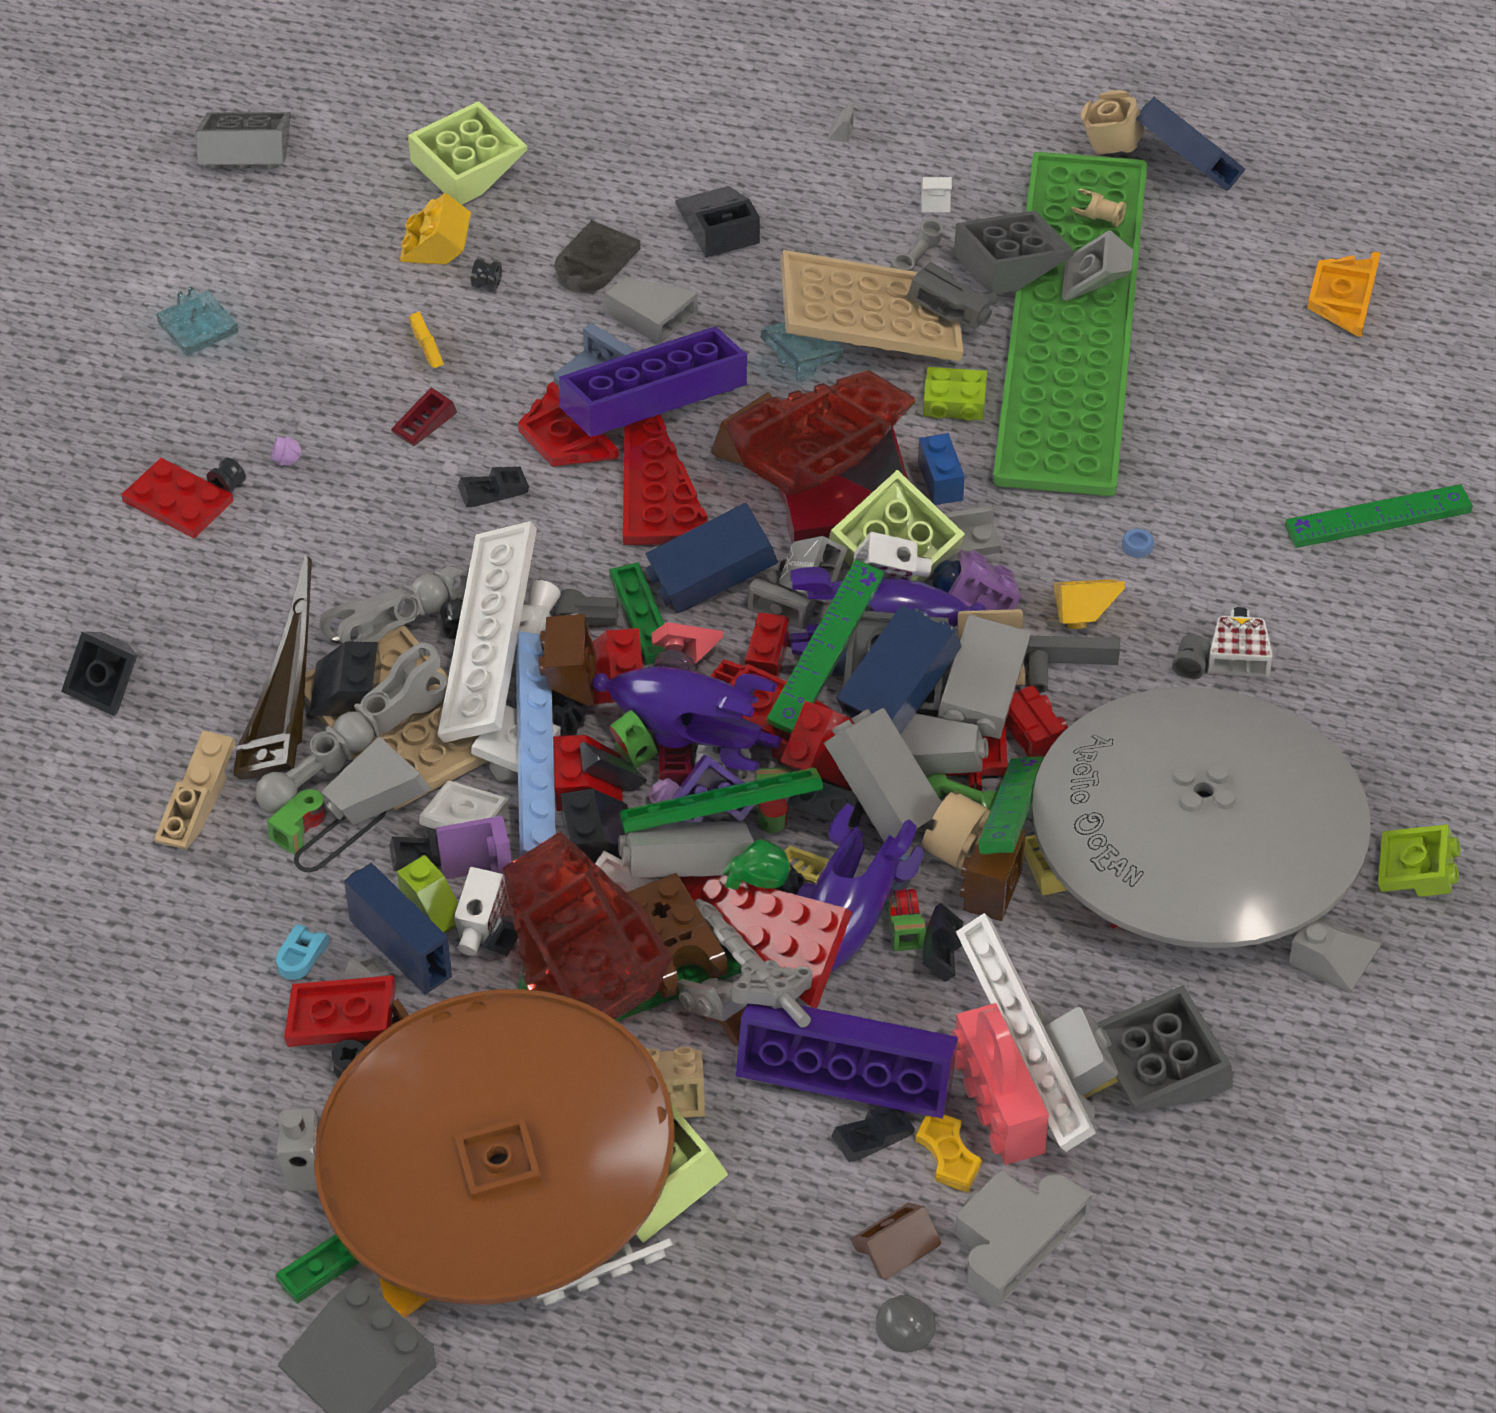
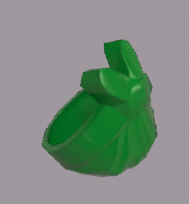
M760 839L753 842L739 856H734L730 863L726 865L722 874L728 876L725 888L738 890L742 880L756 887L778 888L784 885L791 867L786 852L769 841Z

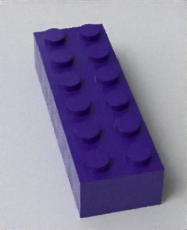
M714 326L560 376V408L590 437L601 435L604 432L628 426L631 423L651 418L673 409H679L682 406L706 400L709 397L730 392L747 385V354L720 329Z
M747 1003L741 1017L736 1077L943 1119L951 1095L958 1044L957 1036L802 1005L800 1006L810 1016L811 1021L806 1027H800L783 1007L773 1009L772 1006Z

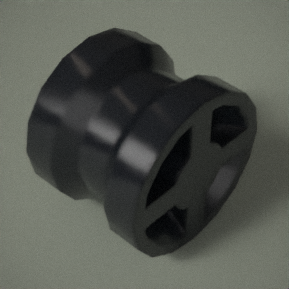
M477 258L471 273L472 287L480 288L481 286H487L489 290L496 291L502 276L501 262L493 261L492 263H486L484 259Z
M229 457L221 460L219 467L211 469L206 475L208 482L230 493L233 492L235 485L239 486L246 480L243 468L238 462Z
M450 600L443 604L440 609L443 633L450 639L456 638L463 600Z
M344 1040L333 1048L331 1052L332 1063L337 1079L340 1078L344 1070L352 1062L348 1059H354L365 1048L359 1041Z

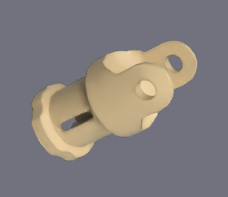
M1085 189L1078 190L1080 193L1092 197V200L1087 209L1081 210L1071 207L1072 211L1094 220L1100 218L1111 222L1114 227H1118L1122 223L1127 206L1125 202L1120 201L1116 203L1104 199V196Z

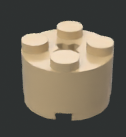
M1113 90L1098 95L1100 100L1093 104L1091 100L1085 104L1081 111V118L1090 145L1097 155L1120 151L1129 153L1137 148V142L1142 138L1145 126L1136 120L1140 111L1134 96L1133 98L1130 97L1129 92L1123 90Z
M956 791L954 793L950 792L932 818L935 822L931 830H926L921 848L961 870L965 857L972 856L970 852L979 842L990 810Z

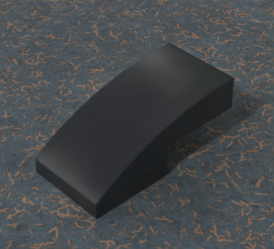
M521 466L492 467L489 476L460 477L458 488L465 506L476 507L525 494L529 490V485Z
M428 829L425 838L392 836L389 847L393 871H399L424 855L436 867L441 866L436 830Z
M940 903L935 906L927 927L923 946V965L946 982L956 976L954 951L963 946L956 931L963 927V921Z
M880 1107L868 1110L864 1120L835 1127L831 1137L848 1162L868 1157L909 1137L914 1133L915 1128L902 1110Z

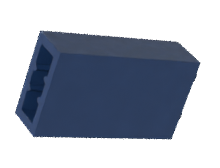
M1154 96L1143 106L1141 113L1136 118V120L1226 191L1230 190L1246 170Z
M746 502L645 553L650 563V566L645 569L652 583H660L662 587L657 590L665 606L672 604L676 613L683 612L778 564L771 543Z
M901 605L836 697L843 712L854 718L867 709L873 714L884 707L901 735L962 646L956 635V629L947 622L940 621V623L931 620L924 611L918 608L911 610Z
M373 863L354 871L344 880L350 921L419 990L426 995L452 977L448 936Z

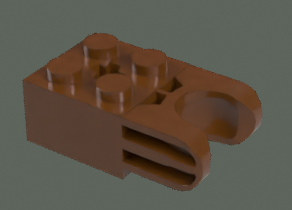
M677 873L615 897V921L643 970L648 972L663 998H669L678 994V974L676 970L681 966L688 964L699 966L710 978H718L727 974V957Z

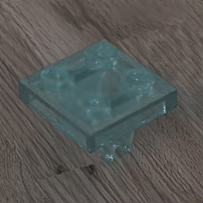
M192 286L188 288L186 296L182 291L177 293L176 305L156 314L158 323L186 356L239 332L237 322L208 290L197 295L196 290Z
M785 322L763 327L760 336L778 354V361L782 365L787 362L796 371V378L800 382L804 380L805 376L808 378L813 377L818 365L841 360L845 351L836 341H826L820 338L796 336L786 333Z

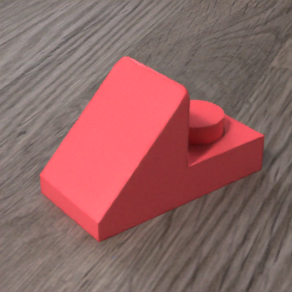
M666 622L652 632V645L664 647L667 651H680L681 669L687 670L706 655L724 636L723 631Z

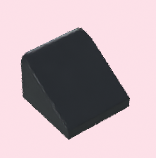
M501 916L498 918L482 947L508 956L524 926L512 916Z

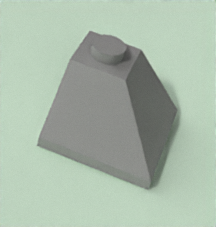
M1109 230L1075 251L1072 257L1065 260L1062 298L1068 301L1125 277L1132 270L1133 250Z
M1322 916L1314 923L1298 931L1292 940L1289 964L1351 993L1382 943Z

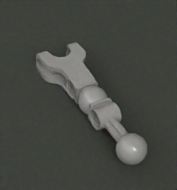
M447 566L441 572L420 575L412 582L411 586L403 585L402 590L392 589L368 599L351 601L336 606L322 614L319 624L320 630L324 636L335 641L340 640L342 644L345 641L377 642L387 632L413 621L417 616L421 617L425 614L437 613L446 602L456 600V598L464 599L469 567L460 569L455 566ZM458 576H460V583H459V585L454 589V588H453L454 580H455ZM404 599L403 609L397 612L398 603ZM337 617L343 618L338 630L332 631L330 624L333 619ZM358 636L355 640L350 639V637Z
M421 642L400 655L393 664L387 678L367 693L362 699L361 704L357 703L354 705L356 712H347L341 715L335 721L333 729L328 726L325 728L326 731H321L311 738V754L286 773L271 772L264 775L257 783L255 792L256 801L260 807L270 813H276L297 795V788L317 772L322 771L330 774L341 770L346 760L350 761L352 759L351 753L366 749L373 741L374 736L378 738L381 736V733L392 730L410 715L429 712L441 703L445 698L448 679L437 671L440 667V657L435 646ZM430 656L428 660L419 666L416 665L420 657ZM431 685H440L436 690H426Z

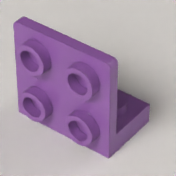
M960 549L957 555L962 571L948 593L957 597L968 607L973 603L979 602L985 605L987 610L1015 609L1022 596L1015 577H1013L1014 573L1003 565L998 564L995 567L987 563V559L974 550H970L968 553Z
M503 815L436 828L442 874L446 879L467 876L470 867L503 874L507 893L516 892L509 840Z

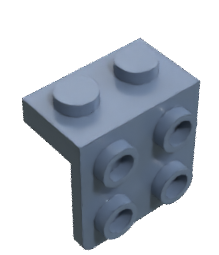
M590 323L583 328L584 351L554 373V382L559 385L560 376L634 353L635 350L629 344L623 343L610 335L608 331Z

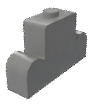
M1032 1003L1092 1123L1095 1110L1091 1102L1083 1095L1117 1076L1118 1070L1108 1049L1112 1045L1105 1030L1102 1027H1098L1097 1022L1080 1007L1074 1008L1055 1020L1040 1005ZM1048 1123L1047 1135L1058 1144Z
M1003 1171L996 1173L980 1190L975 1189L971 1192L964 1206L957 1213L955 1233L960 1240L973 1248L969 1254L967 1280L971 1288L993 1305L999 1307L1090 1214L1092 1195L1067 1177L1059 1174L1044 1177L1038 1184V1194H1034Z

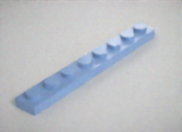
M518 631L515 656L520 857L552 862L556 856L552 690L548 686L546 676H541L539 671V656H544V650L541 648L540 634Z

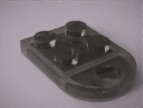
M591 220L557 256L555 260L556 279L562 287L573 292L587 293L597 291L605 287L640 250V240ZM574 275L582 276L581 278H577V279L570 278L571 276H574Z

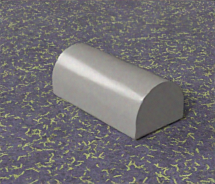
M757 578L751 582L748 590V610L755 613L763 612L783 615L789 618V625L805 629L814 614L815 599H808L805 595Z

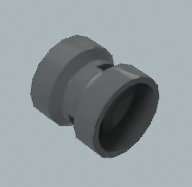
M1195 634L1184 636L1180 641L1178 653L1172 663L1174 672L1179 676L1190 679L1200 678L1204 673L1206 661L1210 656V642Z

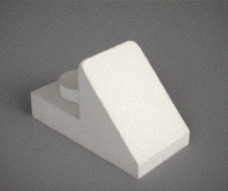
M952 177L922 178V212H950Z

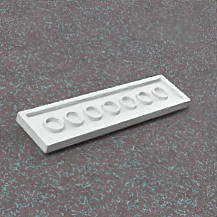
M531 521L476 534L438 730V736L444 743L499 731L502 728L517 634L537 528Z

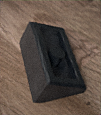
M582 742L580 744L583 771L629 792L635 791L647 782L646 778L631 763L588 743Z

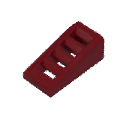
M430 387L391 430L401 439L415 446L453 417L457 410L453 401ZM436 407L437 410L433 411L431 408ZM426 413L431 417L426 419L422 415ZM416 420H418V421L421 422L423 425H422L421 427H419L418 425H416V424L413 423V422L416 421ZM410 427L416 432L412 436L404 429Z
M692 743L677 748L665 747L659 744L658 779L664 780L669 778L680 787L692 771ZM666 753H685V754H666ZM666 761H685V762H666ZM666 769H683V770H666Z

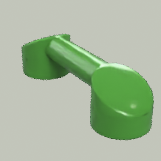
M944 773L926 775L939 799L944 796L945 792L954 793L956 791L991 811L997 792L991 790L982 792L946 779Z

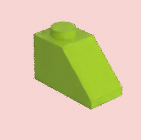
M425 855L397 871L399 890L441 931L447 933L456 927L454 918L458 901L445 876Z

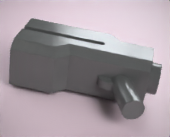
M932 262L928 263L924 269L915 275L907 294L908 298L946 320L960 322L973 330L980 325L984 326L988 322L992 314V310L989 307L996 304L998 300L997 295L993 292L980 295L957 282L953 274Z

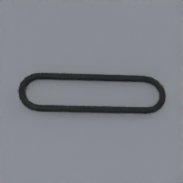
M387 811L382 812L319 865L311 868L302 866L299 863L300 855L343 821L345 817L343 816L340 820L336 819L296 852L294 856L295 866L303 872H314L323 868L382 820Z

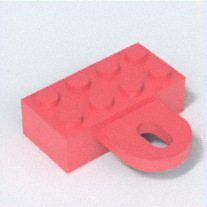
M997 1003L956 1014V1029L952 1030V1036L958 1037L954 1067L957 1071L962 1070L965 1076L963 1083L966 1094L969 1098L974 1097L978 1104L976 1106V1113L982 1126L987 1125L991 1133L989 1134V1142L995 1155H1001L1005 1165L1045 1154L1049 1114Z

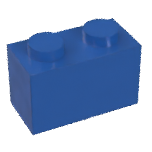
M949 433L919 438L918 464L932 503L940 505L963 501L965 476Z

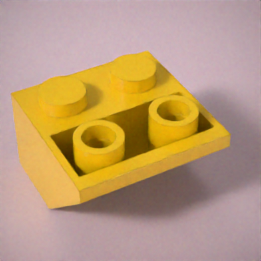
M447 193L442 194L436 200H430L422 211L418 214H412L405 223L406 232L401 242L400 261L429 264L449 263L464 252L471 211Z

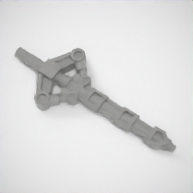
M697 899L695 904L711 928L714 936L742 966L741 977L732 986V1001L738 1004L772 1006L773 1009L783 1007L800 1027L809 1025L811 1021L810 1016L795 1000L805 990L811 988L812 970L807 967H798L796 969L783 968L778 966L776 961L772 960L764 962L743 940V937L734 927L722 919L723 915L713 905Z

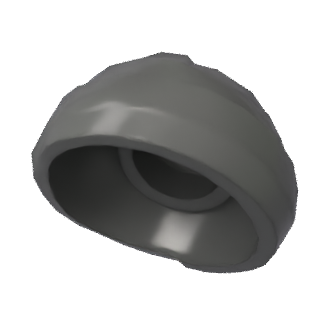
M899 1295L890 1298L879 1308L876 1317V1331L881 1341L888 1348L898 1352L910 1353L923 1349L934 1337L936 1330L934 1314L931 1308L920 1299L909 1295Z

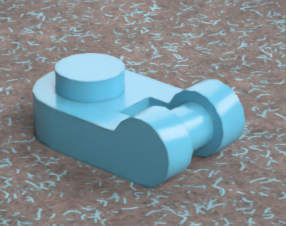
M296 924L277 953L276 964L279 974L285 979L290 980L306 976L320 954H323L329 945L330 935L320 931L313 933L309 931L308 927Z

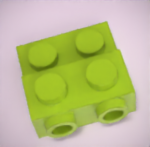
M927 367L923 416L937 419L983 420L987 370Z
M1449 824L1382 831L1378 885L1381 892L1415 889L1418 897L1451 894L1452 884L1459 882V871L1457 864L1454 863V858L1460 857L1461 846L1459 838L1453 837Z

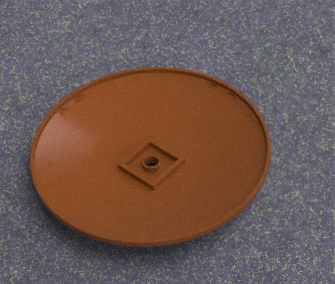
M497 989L455 996L429 1005L393 1024L373 1039L344 1070L328 1097L317 1127L314 1160L317 1192L324 1213L334 1233L344 1247L360 1264L393 1286L417 1296L441 1302L477 1305L514 1302L548 1293L582 1278L615 1255L638 1232L659 1200L669 1175L674 1152V1115L668 1089L659 1068L649 1052L623 1025L598 1009L566 996L525 989ZM502 1153L508 1156L506 1161L501 1164L489 1162L490 1158L495 1154Z

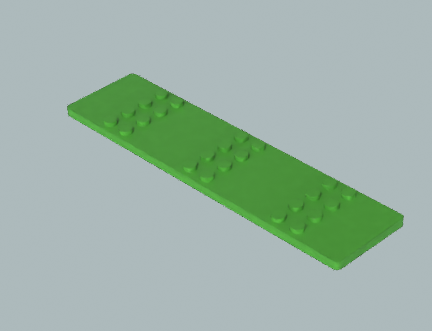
M1035 152L1033 154L1026 212L1035 210L1074 252L1111 230L1133 250L1132 270L1125 277L1119 278L1109 285L1065 301L1062 298L1064 261L1016 291L993 473V483L996 486L1101 496H1114L1116 494L1147 162L1144 160L1050 152ZM1085 189L1104 196V199L1116 203L1120 201L1125 202L1127 206L1122 223L1118 227H1114L1111 222L1100 218L1094 220L1072 211L1071 207L1081 210L1087 209L1092 200V197L1084 195L1078 190Z

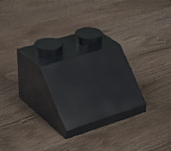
M345 641L316 662L310 716H341L347 712H356L354 705L357 703L361 704L364 696L380 684L381 660L378 642Z
M594 788L560 794L562 819L572 863L576 862L580 868L594 866L603 851L622 860V856H619L618 839L619 836L624 835V829L619 812L628 809V804Z

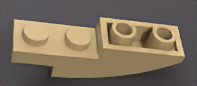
M202 730L183 781H177L154 838L156 843L187 850L194 842L226 782L225 769L236 744L233 737Z

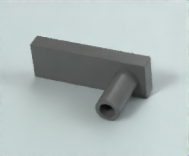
M1031 635L1024 662H1029V686H1035L1038 692H1046L1048 690V663L1118 665L1120 638Z

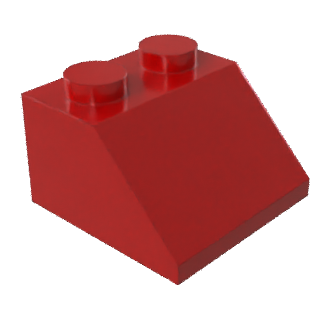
M639 628L607 630L593 641L596 652L595 675L604 673L611 680L621 673L643 668ZM595 690L594 704L616 703L608 690L605 692Z
M805 701L780 762L794 772L816 768L823 782L852 791L824 742L835 736L832 731L834 728L847 720H850L853 725L852 719L834 710Z
M587 735L553 736L557 811H562L560 794L593 788L623 802L622 788L583 771L580 744L582 742L588 743L621 759L620 754Z

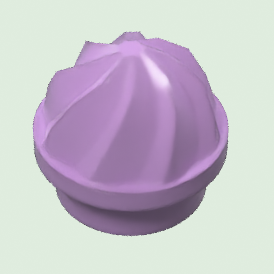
M287 435L284 438L277 436L274 441L271 460L278 461V465L281 466L294 464L301 457L299 443Z
M669 778L659 779L649 791L651 804L670 800L679 789L678 784Z

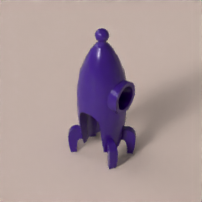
M804 567L791 570L790 572L792 590L807 591L808 599L833 600L843 582H832L830 574L821 567ZM884 578L869 604L871 606L870 611L896 613L901 605L911 610L918 608L931 617L949 618L948 624L953 627L958 625L959 611L987 610L982 603H973L968 607L957 597L922 582L897 578ZM819 624L806 625V633H790L792 654L802 656Z
M658 666L627 671L615 676L611 680L604 673H599L592 679V686L596 691L605 692L608 690L612 699L625 713L632 710L644 724L645 728L654 732V739L658 744L671 748L684 747L691 743L721 747V762L729 768L758 771L760 762L744 757L741 754V749H748L753 744L778 749L782 738L761 732V726L742 718L743 716L752 718L755 709L751 704L759 700L758 697L753 695L754 691L775 692L777 688L776 683L756 674L740 675L736 679L735 686L690 670Z
M847 803L830 824L828 837L832 843L839 847L825 865L815 884L806 882L797 893L799 896L844 907L853 912L830 974L855 955L872 933L890 895L894 880L899 883H906L917 873L923 858V848L917 845L906 861L900 860L910 847L917 828L910 819L903 823L895 838L889 834L867 871L862 876L856 878L853 877L865 846L861 842L863 834L859 831L858 826L852 830L848 828V822L854 807Z

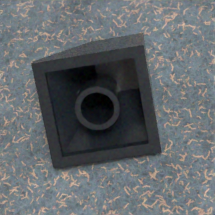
M82 631L61 692L115 716L119 711L138 655L128 643L106 633Z

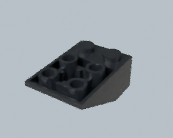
M726 186L675 200L678 209L706 258L760 243V217L750 199L732 187Z

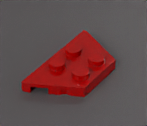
M554 382L547 385V392L541 400L536 399L531 406V410L525 413L518 422L520 434L552 467L613 460L619 457L618 448L604 433L590 437L560 408L559 387Z

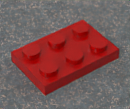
M162 457L121 494L123 502L194 539L234 501L232 493Z
M394 976L292 984L284 1034L287 1047L339 1043L344 1040L365 1041L375 1039L391 1026L393 1014L392 1001L395 998L396 991Z

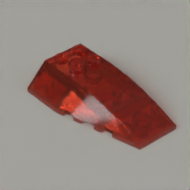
M867 370L836 380L835 385L828 386L822 383L815 385L813 391L802 394L800 390L788 393V398L779 400L777 397L766 399L727 420L725 427L743 465L759 477L778 487L781 491L792 496L820 486L860 463L915 404L916 398L874 372Z
M561 831L503 867L509 902L514 912V929L517 931L519 938V955L525 970L523 971L524 981L529 990L543 991L572 998L598 1009L614 1020L656 994L672 961V957L649 916L636 900L634 901L622 887L608 877L598 865H595Z

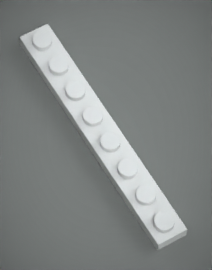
M984 913L956 931L990 1003H997L1048 1111V1123L1059 1146L1067 1152L1096 1132L991 919Z

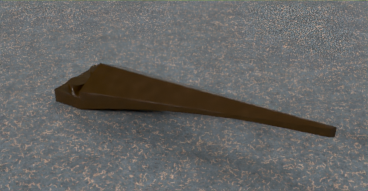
M307 555L303 558L287 622L269 675L249 723L237 745L233 775L239 780L264 776L271 772L286 771L295 767L297 746L302 743L312 571V559Z

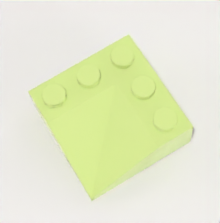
M479 101L408 135L410 161L443 193H447L461 205L481 196L527 151V145Z
M896 470L831 530L829 539L848 548L844 561L850 566L853 564L854 552L870 532L914 541L918 545L917 556L931 558L932 567L930 575H932L960 549L965 533ZM913 575L910 580L923 583L928 577Z
M672 1104L675 1130L672 1163L659 1200L649 1217L636 1233L643 1243L729 1175L712 1150Z

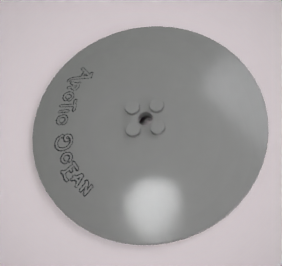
M1173 687L1148 690L1110 701L1078 719L1060 735L1044 757L1036 775L1033 789L1032 820L1035 836L1048 866L1064 887L1087 908L1109 922L1143 937L1175 945L1200 948H1234L1268 942L1297 932L1324 916L1345 897L1359 876L1368 852L1371 826L1367 797L1357 774L1341 751L1325 735L1293 713L1261 699L1232 691L1199 687ZM1205 791L1212 796L1204 798L1200 797L1196 792Z

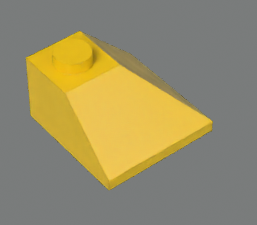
M1102 579L1053 582L1059 622L1067 623L1068 629L1087 628L1086 622H1095L1125 589V581Z

